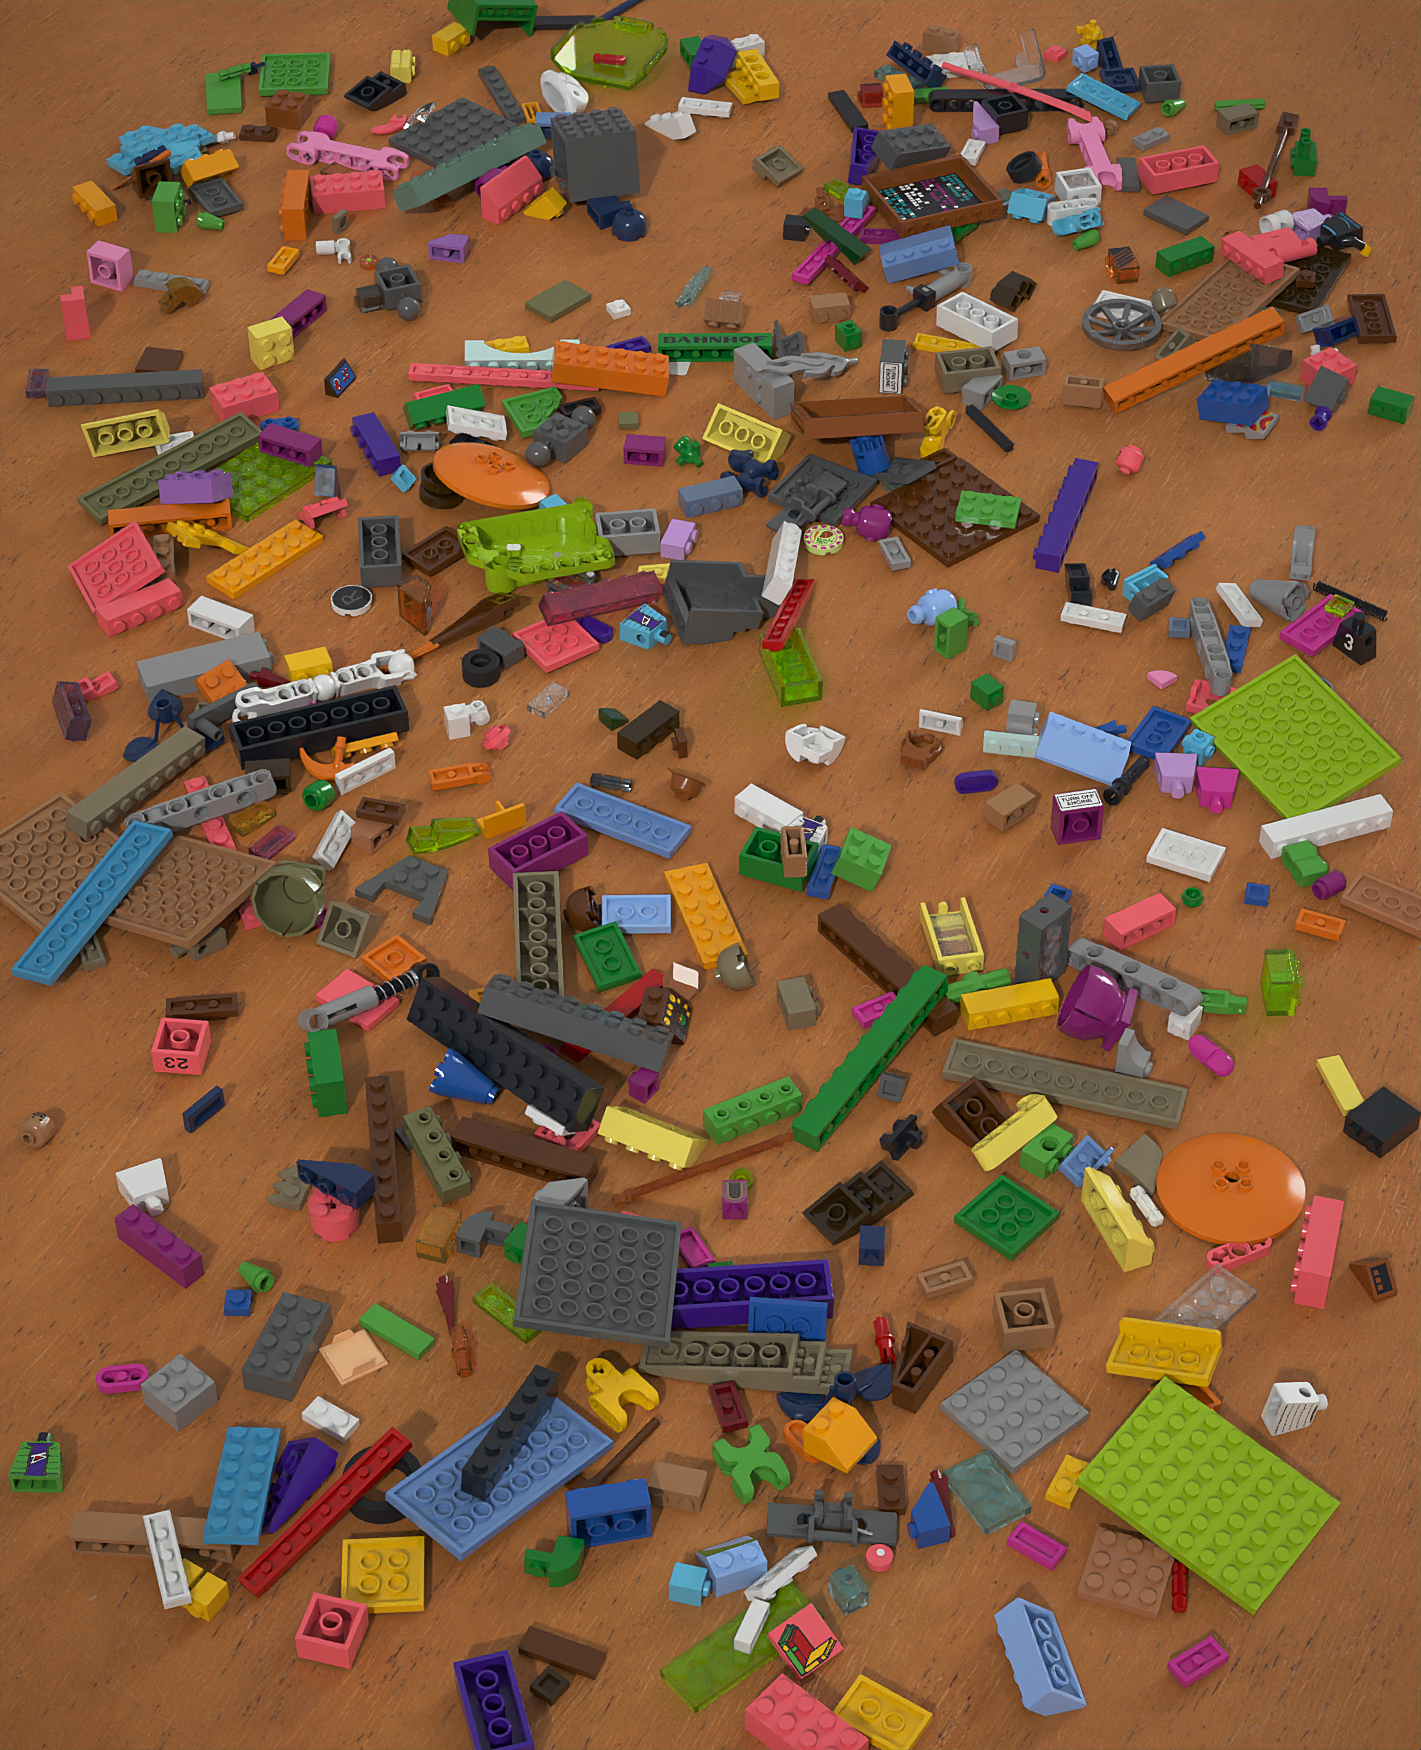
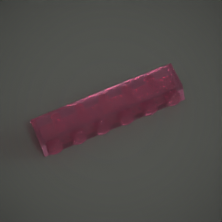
M654 570L648 572L641 571L635 575H622L616 579H604L594 584L586 583L580 587H567L562 591H549L543 594L538 607L547 626L637 607L644 603L658 602L663 593V588Z

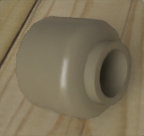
M1164 286L1152 292L1153 295H1151L1150 301L1157 313H1162L1164 316L1177 305L1172 289H1167Z

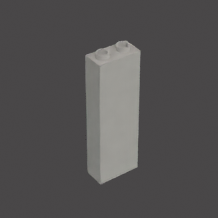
M258 631L136 661L140 683L148 702L151 703L161 689L174 697L200 691L194 681L230 659L245 680L250 678L252 670L260 672L262 667L272 672L271 664H274V657L271 651L268 652L266 639H262Z

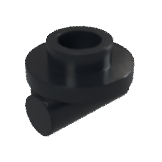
M1115 568L1105 570L1101 575V584L1103 586L1107 585L1110 591H1114L1120 574Z

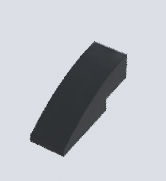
M1065 563L1069 603L1091 607L1092 591L1086 564Z

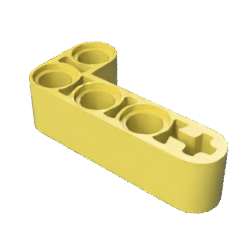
M1030 1094L1023 1097L1016 1104L1018 1112L973 1146L971 1151L984 1171H990L997 1167L1057 1119V1114L1044 1095Z

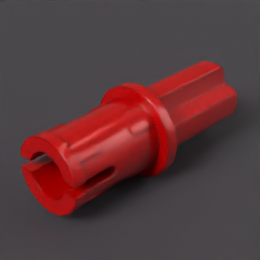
M878 1316L873 1324L876 1334L874 1342L879 1350L880 1363L882 1365L889 1364V1358H891V1363L894 1364L897 1361L893 1347L895 1339L891 1335L888 1319Z

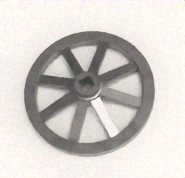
M1130 299L1100 301L1090 306L1084 312L1082 318V330L1091 341L1103 347L1117 350L1138 349L1153 343L1159 337L1162 327L1161 317L1152 307ZM1124 308L1122 318L1116 319L1109 309ZM1130 309L1143 313V315L1131 322L1128 320ZM1102 311L1111 324L1093 316ZM1149 318L1154 323V326L1136 327ZM1089 323L1095 324L1107 330H1093ZM1136 333H1149L1142 338L1135 335ZM1113 335L1114 339H1109L1104 336Z

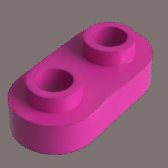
M142 1364L105 1367L96 1375L97 1387L101 1392L107 1394L141 1390L140 1384L149 1378L148 1369Z

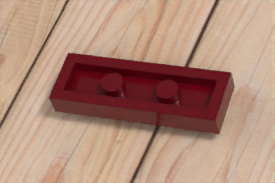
M828 254L824 259L829 264L828 268L835 274L839 273L838 277L845 283L848 281V286L855 292L860 290L865 294L869 287L839 260Z

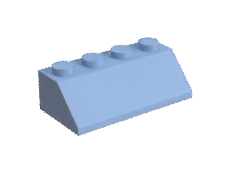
M1049 712L1040 731L1034 758L1112 786L1114 779L1122 775L1129 756L1131 742L1062 715Z
M1018 1597L994 1615L998 1625L997 1631L1006 1648L1005 1654L1014 1671L1013 1677L1019 1685L1022 1694L1023 1705L1029 1711L1043 1716L1084 1708L1087 1704L1054 1613Z

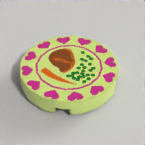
M817 525L806 530L803 542L805 548L811 553L826 555V553L831 552V554H834L841 550L844 538L843 533L834 526Z

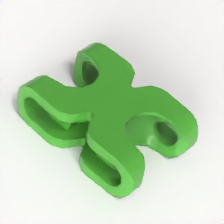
M759 1424L748 1428L749 1445L746 1447H732L725 1439L712 1442L714 1460L724 1475L732 1476V1490L743 1505L754 1501L753 1484L757 1481L771 1482L777 1490L790 1486V1473L780 1455L769 1451L770 1439Z

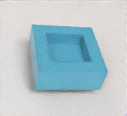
M404 464L398 467L390 477L403 493L417 479Z

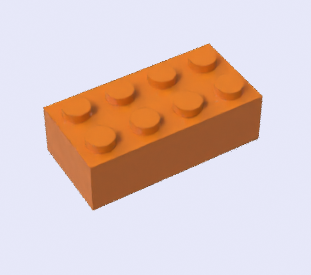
M287 170V177L283 178L282 197H280L279 218H282L280 230L281 233H284L285 241H306L312 205L309 170Z

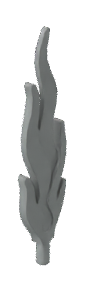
M822 352L801 353L800 356H784L775 360L768 359L766 365L759 366L755 373L768 371L791 375L804 371L803 377L819 378L832 371L831 376H837L844 369H847L848 366L857 365L858 359Z

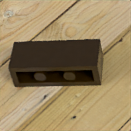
M659 700L617 732V749L636 760L647 754L650 749L673 733L674 728L680 727L679 710Z

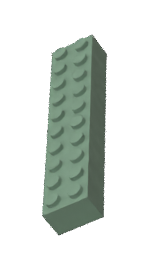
M529 122L521 127L520 125L510 129L509 134L508 131L499 134L498 138L487 140L484 145H477L473 147V150L461 153L459 158L458 156L453 157L447 163L444 162L435 166V169L424 171L422 175L410 178V181L398 184L397 189L391 192L399 211L422 206L482 176L489 169L498 168L546 144L547 142L539 123L532 125Z

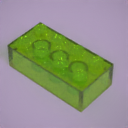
M794 628L784 649L776 652L762 649V640L766 633L759 634V654L780 706L784 707L822 700L823 680L801 628Z

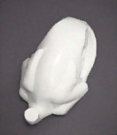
M547 70L542 73L540 78L542 96L554 112H571V115H573L574 112L585 111L588 103V94L576 79L566 73H557L553 70Z

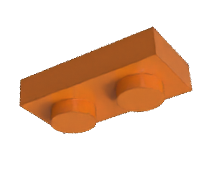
M1301 908L1294 929L1339 942L1346 920Z

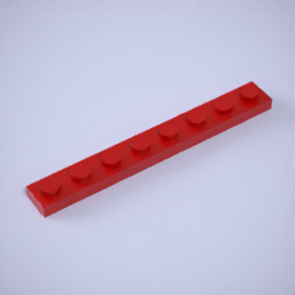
M814 579L793 580L791 589L782 601L762 640V649H769L772 652L784 649L815 588Z
M392 1426L237 1578L238 1582L258 1599L413 1447L411 1441Z

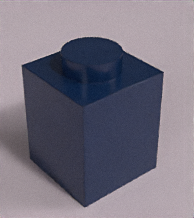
M860 1225L858 1265L884 1266L885 1227Z

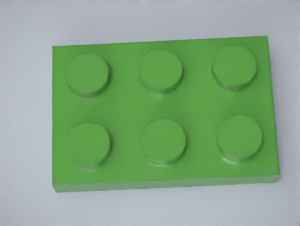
M962 491L955 521L1015 529L1021 506V498Z

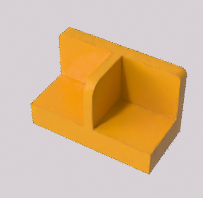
M495 801V813L477 819V827L485 838L489 839L527 825L526 806L521 803L504 809L499 801Z

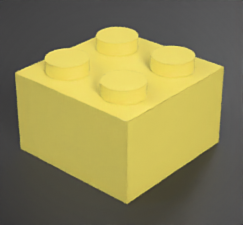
M283 317L247 327L251 359L260 370L295 359L292 328Z

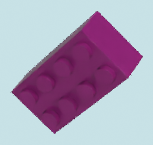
M562 811L488 848L489 868L512 890L513 873L558 871L589 855L588 835Z

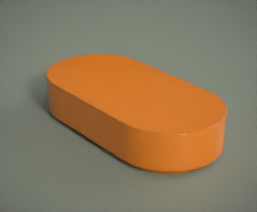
M791 1420L786 1423L783 1434L784 1440L806 1462H821V1460L804 1452L803 1428L807 1423L802 1420Z

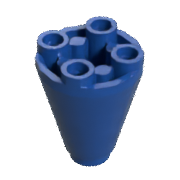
M449 1048L444 1057L445 1063L440 1062L435 1070L434 1075L438 1077L432 1081L429 1091L438 1096L492 1105L500 1088L495 1086L494 1081L462 1054Z

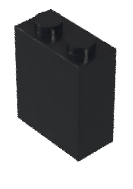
M1383 1086L1346 1115L1343 1132L1381 1159L1418 1130L1421 1112Z

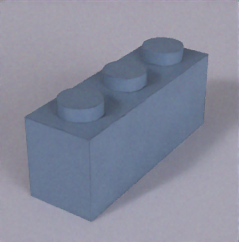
M735 476L678 488V505L686 518L743 505V489Z

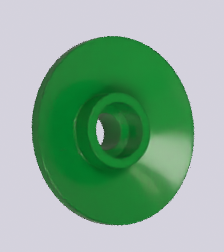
M1004 385L996 388L992 393L994 404L1009 410L1021 409L1027 406L1031 398L1030 393L1026 389L1016 385Z

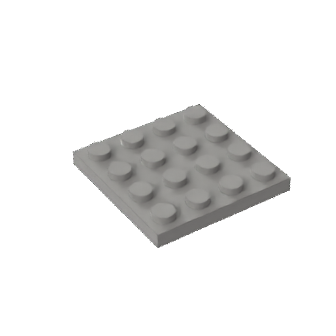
M1018 1350L1011 1352L940 1403V1410L1011 1474H1015L1089 1419V1412Z

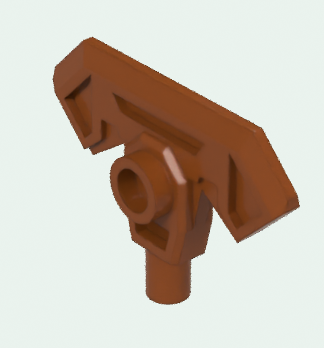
M823 187L816 188L815 207L833 221L842 222L846 218L844 216V205L839 203L832 208L828 196L824 195ZM805 206L804 209L799 213V216H803L805 213L810 211L811 208Z

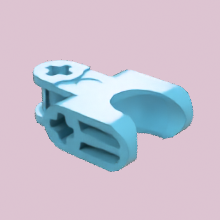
M1101 207L1054 220L1052 222V229L1055 236H1062L1105 225L1104 221L1101 222V215L1099 213Z

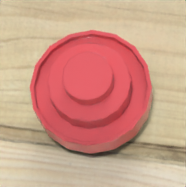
M506 724L499 727L494 725L484 733L483 736L485 738L482 740L481 745L485 750L497 749L500 751L508 745L507 740L511 730Z

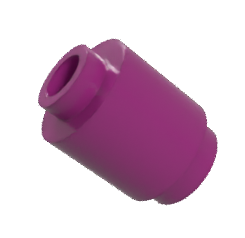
M1333 870L1315 880L1314 884H1312V892L1317 899L1327 900L1345 890L1346 878L1342 873Z

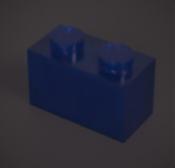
M1356 316L1340 317L1313 328L1316 344H1319L1320 347L1332 346L1360 334Z

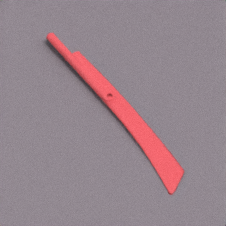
M947 62L942 63L941 68L1008 90L1011 93H1018L1092 122L1091 111L1017 85L1014 82H1008L971 69L967 70Z

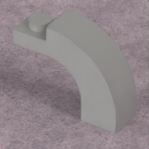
M1295 524L1289 579L1310 581L1316 530L1314 526Z

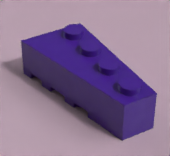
M854 127L850 149L848 183L862 185V176L872 174L880 161V158L871 148L878 130Z

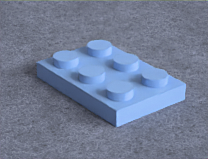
M602 895V925L616 921L622 934L671 933V895Z

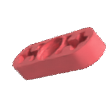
M1268 1237L1265 1242L1251 1245L1252 1241L1250 1244L1246 1242L1243 1244L1229 1242L1214 1248L1207 1253L1206 1268L1212 1273L1221 1274L1269 1254L1272 1239ZM1242 1250L1245 1252V1255L1236 1256L1232 1251Z

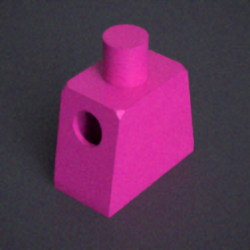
M1197 767L1195 789L1199 805L1201 807H1210V811L1215 814L1221 813L1223 809L1231 808L1237 787L1239 770Z

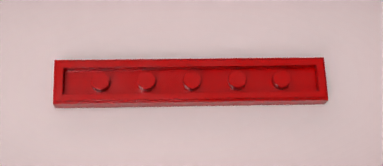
M652 968L604 1010L608 1012L618 1011L623 1013L624 1017L631 1019L640 1011L645 987L663 988L664 975ZM567 1042L560 1046V1052L577 1063L592 1052V1050Z

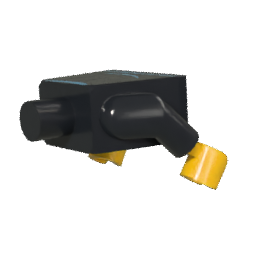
M1342 211L1331 218H1325L1320 227L1321 234L1316 238L1319 247L1329 245L1337 251L1354 247L1360 250L1359 253L1365 257H1369L1373 250L1369 247L1368 243L1363 242V227Z

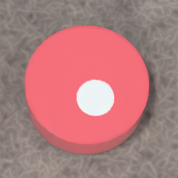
M884 1544L872 1545L866 1552V1564L875 1572L887 1571L893 1564V1552Z

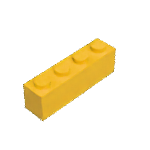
M1051 978L961 994L960 1013L968 1031L1058 1014L1059 996Z

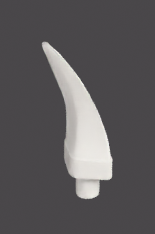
M221 131L215 135L214 142L226 144L229 143V140L235 139L236 135L234 132Z

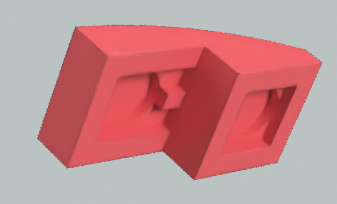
M109 670L92 681L86 676L69 687L78 702L99 698L120 688Z

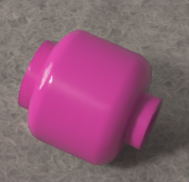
M331 115L319 116L313 127V132L326 134L332 140L338 130V123Z

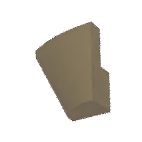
M1143 1134L1115 1161L1114 1168L1134 1179L1133 1186H1141L1146 1192L1145 1194L1152 1198L1155 1193L1157 1172L1162 1162L1163 1154L1156 1143L1146 1134Z

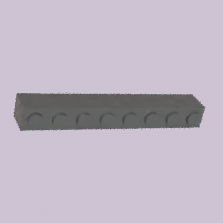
M202 369L47 378L46 394L49 407L203 399L204 381Z

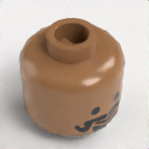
M32 1113L20 1124L18 1129L19 1137L25 1145L31 1148L42 1147L54 1136L55 1126L52 1118L44 1113Z

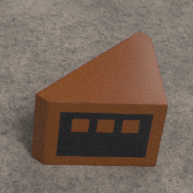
M1370 1256L1349 1264V1268L1374 1303L1397 1296V1289L1388 1258Z

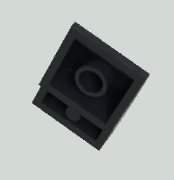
M380 71L373 78L366 76L344 95V98L368 110H375L398 101L407 94L404 82Z

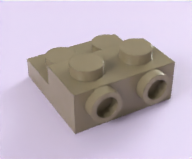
M781 145L768 149L763 155L756 156L752 169L763 180L769 178L777 187L801 174L804 169Z

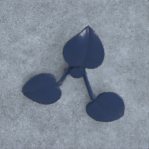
M161 689L148 708V716L156 721L154 738L138 737L133 739L126 746L122 755L123 758L136 762L159 744L156 742L158 741L160 722L168 724L174 718L180 728H183L184 725L178 717L183 710L182 701ZM203 732L199 733L205 737V753L217 748L225 740L224 735L219 741H214Z
M890 1363L873 1366L861 1370L854 1375L848 1371L839 1372L835 1375L834 1386L831 1385L829 1387L830 1391L824 1401L822 1394L795 1392L777 1393V1401L781 1410L789 1418L810 1422L819 1413L820 1409L830 1401L833 1394H835L838 1400L852 1406V1399L855 1395H862L868 1401H879L887 1398L892 1392V1367ZM878 1436V1441L857 1464L866 1465L877 1460L881 1450Z

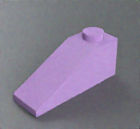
M975 101L971 137L974 140L985 141V145L996 143L999 141V126L983 107Z

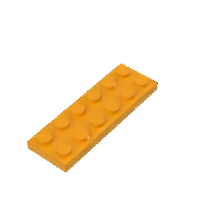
M295 519L208 574L206 582L235 600L324 542L323 535Z
M708 863L665 871L664 879L703 969L716 968L720 952L737 942L748 960L746 948Z

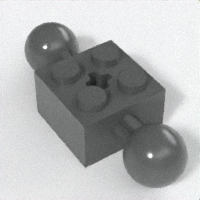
M391 257L380 259L376 265V271H374L375 289L385 309H397L400 318L406 321L416 319L421 310L419 304L422 303L421 285L410 264L399 266L397 261Z
M579 406L573 410L571 418L558 413L552 415L533 430V443L527 447L525 454L527 461L535 467L546 465L550 457L564 463L568 462L588 446V430L593 427L596 420L593 410L587 406Z

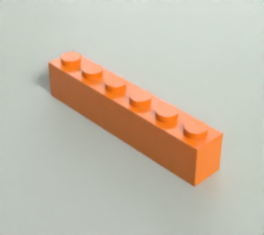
M229 498L214 503L166 504L108 510L110 537L133 521L138 523L145 537L170 534L166 530L168 522L177 523L178 520L187 522L192 526L194 523L202 524L205 526V529L212 531L233 529Z

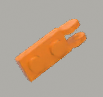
M484 762L466 763L428 771L432 791L475 783L482 785L492 780L491 773L488 772V764Z

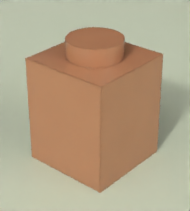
M673 962L663 976V989H669L686 1003L699 991L698 971Z

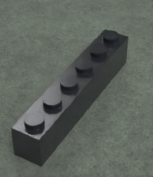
M537 1364L462 1468V1492L481 1500H486L558 1396L559 1373Z

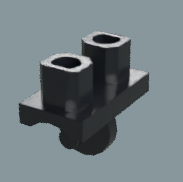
M910 1114L905 1120L897 1119L893 1123V1133L891 1135L884 1133L879 1138L881 1148L890 1152L892 1160L898 1161L909 1148L919 1149L922 1146L923 1140L921 1136L923 1133L916 1124V1115Z

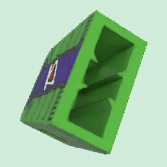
M40 1432L37 1435L36 1441L21 1443L8 1475L12 1492L63 1493V1456L60 1443L52 1442V1434Z

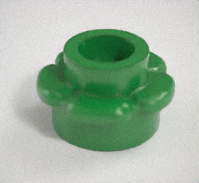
M1189 887L1181 895V900L1187 907L1195 908L1202 904L1204 897L1200 889Z

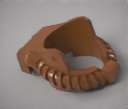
M908 730L906 738L901 743L900 763L925 770L927 764L936 760L937 756L942 753L943 746L939 738H934L933 735L926 733L924 735H912L911 730ZM922 742L931 744L923 748L914 746V744Z

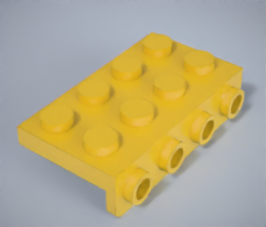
M1128 1317L1121 1318L1119 1322L1120 1333L1106 1363L1107 1373L1160 1381L1166 1376L1174 1383L1202 1387L1209 1386L1223 1351L1222 1336L1219 1330Z

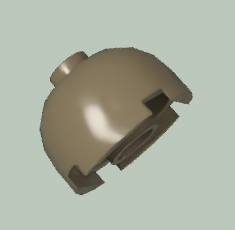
M738 942L723 949L717 958V969L714 970L718 982L723 981L728 988L739 991L756 985L753 974L749 975L750 965Z

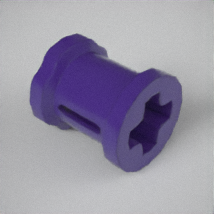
M1326 406L1317 407L1314 416L1310 419V426L1316 431L1325 429L1327 421L1332 417L1331 410Z

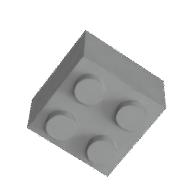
M181 1354L140 1384L144 1404L178 1432L218 1402L215 1381Z

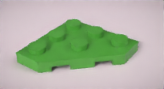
M556 386L502 400L503 409L522 438L532 437L533 430L558 411L559 404H563V397Z

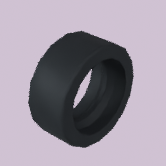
M1027 151L1014 157L1008 163L1006 171L1014 183H1023L1040 172L1042 163L1035 152Z

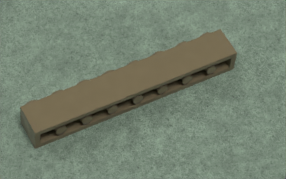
M184 726L67 810L66 828L86 840L97 834L102 828L114 822L124 812L129 811L139 801L144 800L154 790L159 789L165 782L171 780L180 771L205 754V737Z

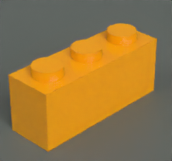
M220 149L214 154H204L198 159L184 161L179 172L189 189L193 185L221 177L225 179L234 176L239 169V165L230 149L224 151Z
M92 180L72 187V200L74 204L78 205L81 211L89 217V220L93 221L98 227L118 220L116 205Z

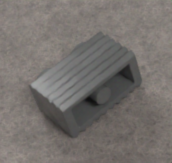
M1162 577L1134 594L1127 608L1138 621L1142 622L1169 605L1175 593V588Z
M493 626L477 636L478 649L491 650L499 657L500 666L505 670L525 658L523 642L520 639L516 640L511 637L506 630Z

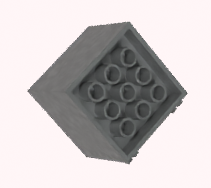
M610 107L604 111L594 109L589 113L574 112L573 115L567 116L565 114H558L550 118L554 164L549 167V172L554 178L555 171V179L569 202L640 193L636 130L620 108Z

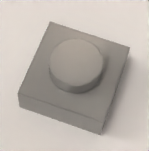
M997 635L993 640L992 656L1012 662L1015 658L1016 641Z

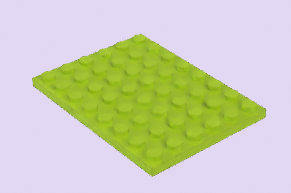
M1296 654L1190 717L1191 724L1196 729L1214 736L1213 746L1235 769L1239 770V774L1283 819L1332 807L1402 764V758Z
M1166 1376L1162 1378L1078 1476L1075 1482L1078 1487L1253 1616L1341 1504L1337 1499Z

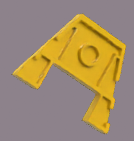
M178 520L177 523L168 522L166 530L175 537L178 535L177 540L186 547L200 549L201 544L219 546L233 554L239 555L249 549V547L223 537L215 531L205 529V526L202 524L194 523L192 526L187 522Z

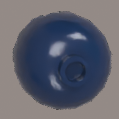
M538 149L525 154L542 176L543 182L548 177L549 180L553 178L549 172V167L554 163L549 154Z
M626 207L618 211L612 219V235L614 236L615 234L618 240L626 242L637 241V237L640 236L644 238L647 234L646 217L641 211L632 207Z

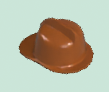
M667 767L672 772L670 788L675 792V796L678 799L688 800L689 798H695L701 788L706 786L705 783Z

